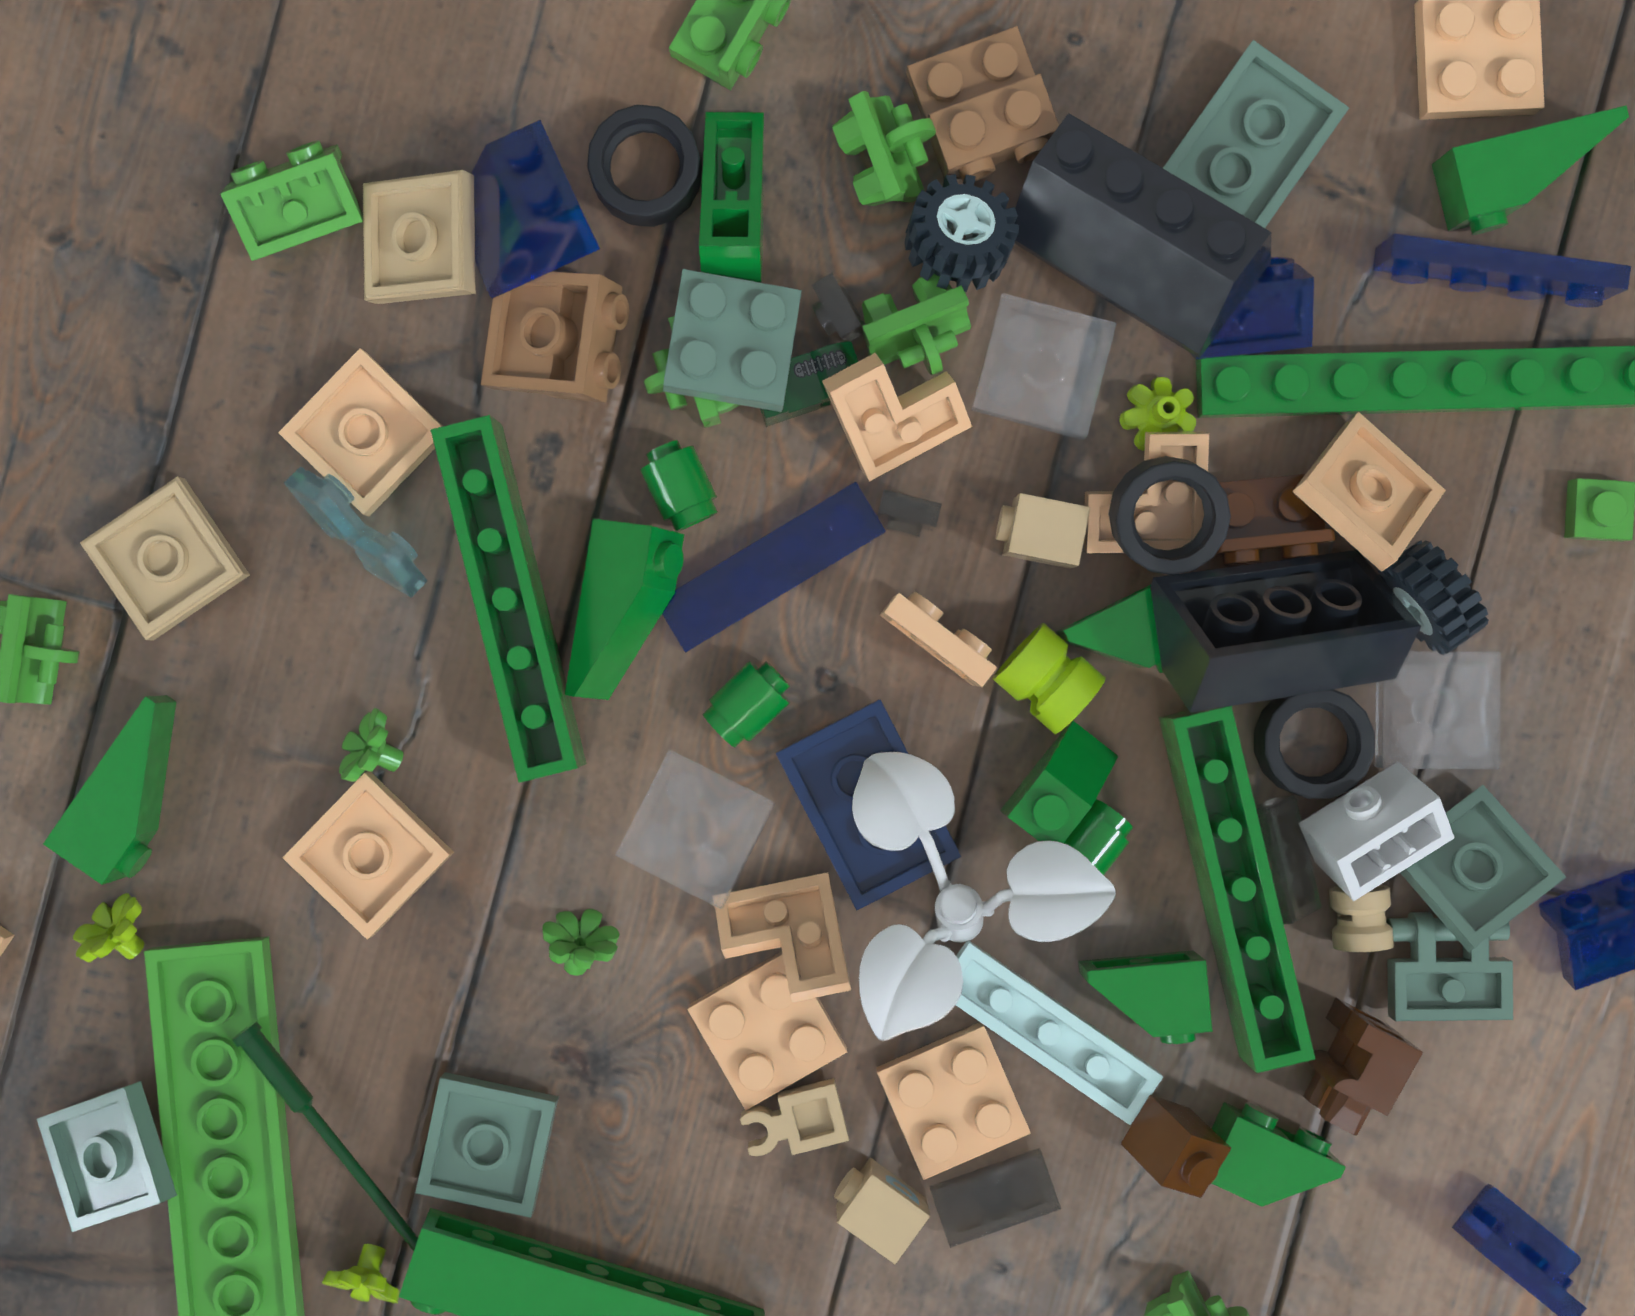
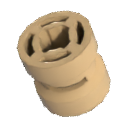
M1379 885L1355 901L1339 886L1329 888L1330 907L1338 915L1337 925L1332 929L1334 949L1347 952H1374L1394 947L1393 928L1386 923L1385 911L1391 906L1389 886Z

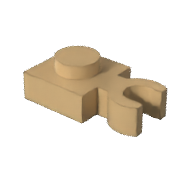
M835 1078L778 1092L779 1110L772 1111L765 1106L756 1105L746 1111L743 1110L740 1116L742 1125L759 1122L768 1131L763 1138L748 1142V1152L751 1156L765 1155L775 1148L778 1141L788 1139L792 1155L849 1141V1133Z

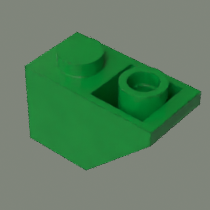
M1223 1102L1211 1128L1232 1148L1219 1168L1217 1177L1211 1184L1261 1207L1342 1177L1346 1166L1329 1151L1332 1146L1329 1140L1303 1127H1298L1296 1134L1288 1132L1276 1126L1279 1120L1278 1117L1249 1102L1245 1103L1242 1110Z

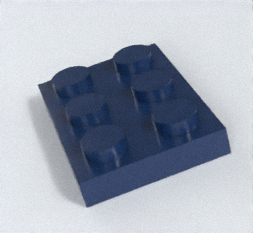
M881 699L776 752L856 911L933 872L919 837L906 849L898 851L884 850L869 843L859 832L854 821L852 811L853 795L864 761L871 755L882 752H902L908 754ZM946 825L929 831L943 866L961 857Z

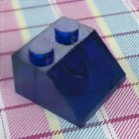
M541 120L485 145L471 174L474 175L475 262L492 299L600 249Z

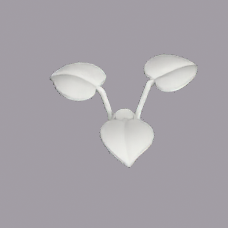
M902 752L876 753L864 761L854 791L852 804L854 821L859 832L872 845L889 851L906 849L919 837L941 891L935 902L937 929L929 930L922 939L916 931L908 926L892 925L879 932L865 949L859 972L860 997L866 1018L879 1040L886 1041L902 1033L929 1026L946 1016L957 1004L963 988L961 965L953 951L945 946L934 944L935 941L941 940L946 942L951 940L962 943L972 940L982 929L983 916H992L994 910L1007 901H1011L1009 906V923L1017 934L1038 942L1062 940L1092 925L1106 912L1113 902L1116 894L1114 885L1082 853L1067 844L1057 841L1035 842L1016 853L1007 867V880L1011 889L999 891L988 901H982L979 894L967 885H951L935 842L929 833L931 830L947 825L955 813L954 795L946 777L927 761Z

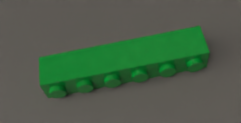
M487 415L430 429L518 783L577 769L586 765L571 698L565 695L567 682L503 425L492 416Z
M1232 706L1192 713L1186 710L1160 716L1158 718L1238 1055L1256 1073L1315 1060Z
M433 1208L429 1209L399 1294V1298L409 1300L413 1307L422 1312L442 1314L446 1311L459 1316H765L764 1309Z

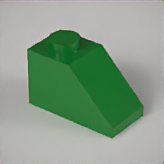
M1151 584L1056 631L1057 635L1069 645L1137 668L1156 666L1158 672L1163 673L1152 603Z
M1073 720L1064 728L1000 811L1037 841L1064 843L1093 806L1119 756Z
M1195 951L1078 961L1079 973L1092 987L1152 1037H1160V1042L1184 1044L1195 1041V1033L1213 1032L1206 960Z

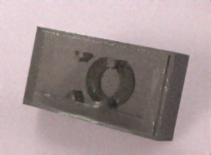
M1295 795L1278 796L1257 805L1256 811L1283 924H1293L1319 910L1322 904L1308 845L1298 824L1302 819L1297 798H1295Z
M1040 1148L930 1186V1191L950 1248L1061 1209Z

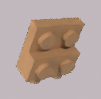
M1018 26L907 66L906 75L922 119H932L936 129V134L930 139L944 179L946 175L956 174V178L961 177L963 182L967 174L976 176L975 181L992 174L996 170L995 164L1016 157L1018 163L1033 161L1059 126L1041 74L1035 75Z
M497 269L481 385L493 390L538 393L556 399L606 403L608 389H614L621 376V363L619 357L613 351L616 330H623L629 319V303L626 296L622 294L623 286L600 274Z

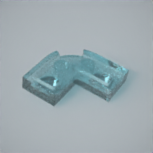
M300 466L284 482L285 486L331 539L336 537L341 540L343 538L349 546L356 549L355 554L363 562V567L368 572L411 598L428 581L413 563L418 557L414 548L393 531L385 536L364 524L349 505L354 500V496L337 478L331 474L321 478Z

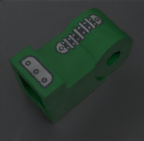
M851 341L839 342L792 357L782 412L760 408L766 427L830 406L831 401L822 381L859 362L853 343Z

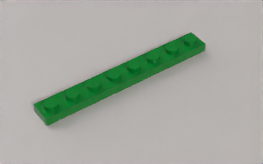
M1635 346L1201 356L1196 360L1197 418L1356 414L1357 412L1361 414L1635 407Z

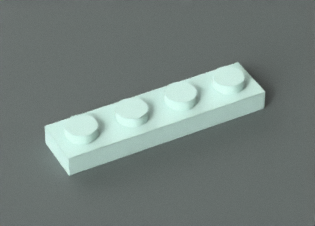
M971 941L965 942L956 955L961 965L963 976L962 993L956 1006L1131 1125L1149 1095H1152L1163 1079L1162 1074Z

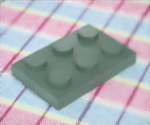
M1253 40L1163 169L1265 228L1346 114L1349 107Z

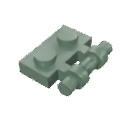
M1411 912L1408 918H1388L1386 920V923L1393 928L1394 942L1409 941L1411 958H1387L1388 1017L1394 1021L1513 1020V961L1505 957H1489V941H1506L1509 939V922L1472 951L1468 952L1463 946V957L1436 958V941H1458L1439 918H1433L1430 912Z

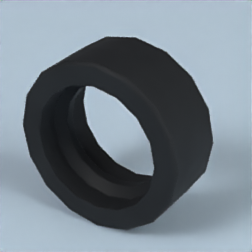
M637 104L615 111L598 126L589 144L587 168L599 200L613 216L630 225L655 227L674 221L691 206L700 189L702 164L693 133L678 116L659 106ZM640 133H653L667 139L676 149L680 161L679 176L673 188L662 197L649 201L635 200L623 194L615 185L610 171L611 159L617 146L626 138Z
M1168 456L1143 461L1127 472L1113 491L1108 513L1112 535L1123 552L1150 572L1168 575L1196 570L1212 559L1227 537L1231 519L1227 494L1216 477L1189 460ZM1167 480L1181 481L1194 488L1202 500L1204 510L1202 527L1195 538L1183 547L1172 550L1156 549L1145 543L1136 531L1133 517L1136 503L1143 492L1155 483Z
M1334 689L1273 699L1261 711L1254 729V754L1262 772L1278 788L1309 799L1333 798L1351 790L1367 774L1375 754V732L1366 711L1351 696ZM1306 708H1322L1333 713L1342 722L1347 734V749L1341 763L1333 771L1322 776L1307 777L1295 772L1285 762L1280 751V734L1285 722L1294 713Z

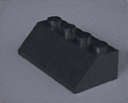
M1070 113L1067 114L1033 160L1015 207L1018 215L1015 224L1019 225L1018 235L1015 240L1016 245L1198 358L1202 356L1271 263L1272 232Z
M1358 550L1153 577L1150 586L1162 672L1190 713L1396 679L1421 628L1417 620Z

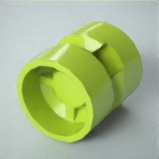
M1041 623L1011 653L992 679L1016 701L1028 698L1031 701L1030 713L1053 734H1057L1069 725L1090 703L1104 684L1106 677L1082 656L1073 659L1066 656L1068 644L1045 623Z

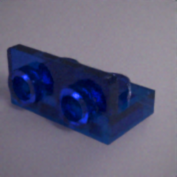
M1271 257V263L1202 356L1198 358L1193 354L1191 355L1197 360L1312 347L1314 277L1300 265L1295 264V260L1292 258Z
M1635 869L1621 872L1616 876L1568 891L1560 896L1539 903L1541 917L1557 934L1563 978L1575 991L1635 969Z
M1485 1185L1452 1228L1558 1316H1581L1587 1308L1567 1292L1574 1283L1569 1276L1580 1264V1256L1493 1185Z

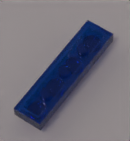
M1393 234L1375 248L1373 271L1392 273L1391 280L1399 283L1421 284L1426 283L1428 278L1450 281L1449 288L1457 291L1479 292L1486 290V286L1508 289L1507 296L1515 299L1536 300L1544 298L1545 294L1566 297L1565 304L1569 306L1592 308L1602 306L1604 300L1628 290L1631 266Z
M854 482L676 589L662 615L683 650L687 653L886 533V530L857 482Z

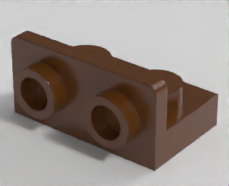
M1305 474L1220 482V485L1227 494L1231 514L1227 537L1216 553L1223 554L1224 565L1260 561L1259 550L1281 548L1282 559L1319 555L1317 544L1335 541L1334 528L1325 529L1324 519L1292 492Z

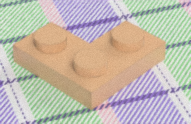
M874 353L822 381L859 466L869 482L972 427L956 382L947 371L897 397L883 362Z
M1145 432L1144 461L1163 456L1186 459L1208 472L1209 433ZM1167 480L1155 483L1143 492L1136 503L1133 517L1136 531L1145 543L1156 549L1172 550L1183 547L1195 538L1202 527L1204 510L1202 500L1194 488L1181 481ZM1113 491L1085 492V506L1090 507L1083 549L1086 553H1124L1112 535L1108 515Z
M828 872L713 896L721 950L725 959L782 947L789 994L792 1002L851 990Z

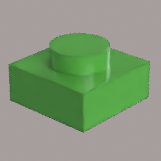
M1582 478L1568 480L1564 538L1617 542L1633 540L1635 482Z

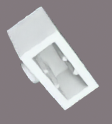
M1398 761L1298 823L1315 863L1353 901L1455 838L1440 797Z

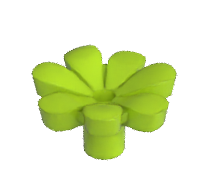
M1156 377L1151 381V390L1142 384L1134 385L1129 389L1127 397L1135 405V408L1123 411L1119 418L1123 429H1139L1134 438V444L1138 449L1145 451V432L1194 431L1196 418L1185 410L1194 401L1193 393L1188 388L1180 389L1174 393L1172 392L1170 379Z
M129 893L122 894L116 899L112 909L105 902H102L91 916L95 923L81 925L73 935V940L82 944L76 951V957L90 963L97 957L103 958L107 956L113 949L117 950L126 959L130 960L136 957L145 946L144 940L135 934L137 929L133 925L142 911V906L137 899L131 897Z
M372 1244L363 1245L357 1266H352L343 1271H327L322 1281L324 1285L341 1290L352 1289L350 1297L359 1301L369 1302L371 1294L379 1300L398 1304L400 1290L389 1285L386 1282L387 1278L380 1273L387 1250Z

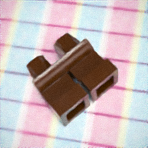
M1336 997L1326 1019L1339 1030L1328 1051L1314 1050L1315 1060L1307 1061L1316 1070V1073L1303 1096L1309 1103L1321 1109L1319 1114L1324 1120L1357 1136L1371 1109L1386 1116L1389 1115L1423 1052L1387 1023Z

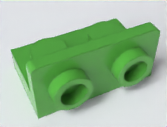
M696 0L669 46L670 56L731 91L739 75L747 78L754 70L763 50V45L758 42L769 24L774 27L780 24L790 6L791 0Z
M319 140L312 141L286 152L289 159L286 163L267 169L264 160H260L230 172L233 182L228 183L220 195L252 261L363 222V212L340 162L342 153L338 144L323 149Z

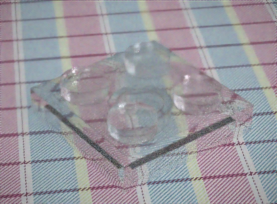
M1002 293L971 411L1084 440L1088 435L1117 323Z
M1409 651L1396 679L1376 682L1375 767L1388 768L1398 761L1407 769H1500L1501 652H1449L1448 654L1441 655L1438 652Z
M669 749L616 856L719 909H723L776 803Z

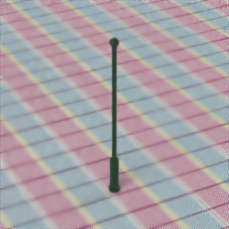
M257 1021L250 1024L231 1041L236 1047L240 1046L290 1109L294 1113H303L414 1251L418 1236L312 1106L313 1095L260 1031L262 1029Z

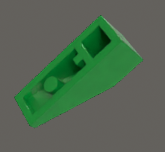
M1627 105L1451 148L1432 164L1448 232L1470 227L1471 234L1478 235L1508 225V215L1530 202L1629 118Z
M706 112L699 233L700 268L703 273L762 283L764 112Z
M593 518L565 695L602 700L610 699L675 594L677 578L684 562L682 547L685 534L649 525Z
M168 695L144 697L43 843V845L101 885L125 877L132 878L142 869L151 856L152 849L147 845L159 828L177 703Z

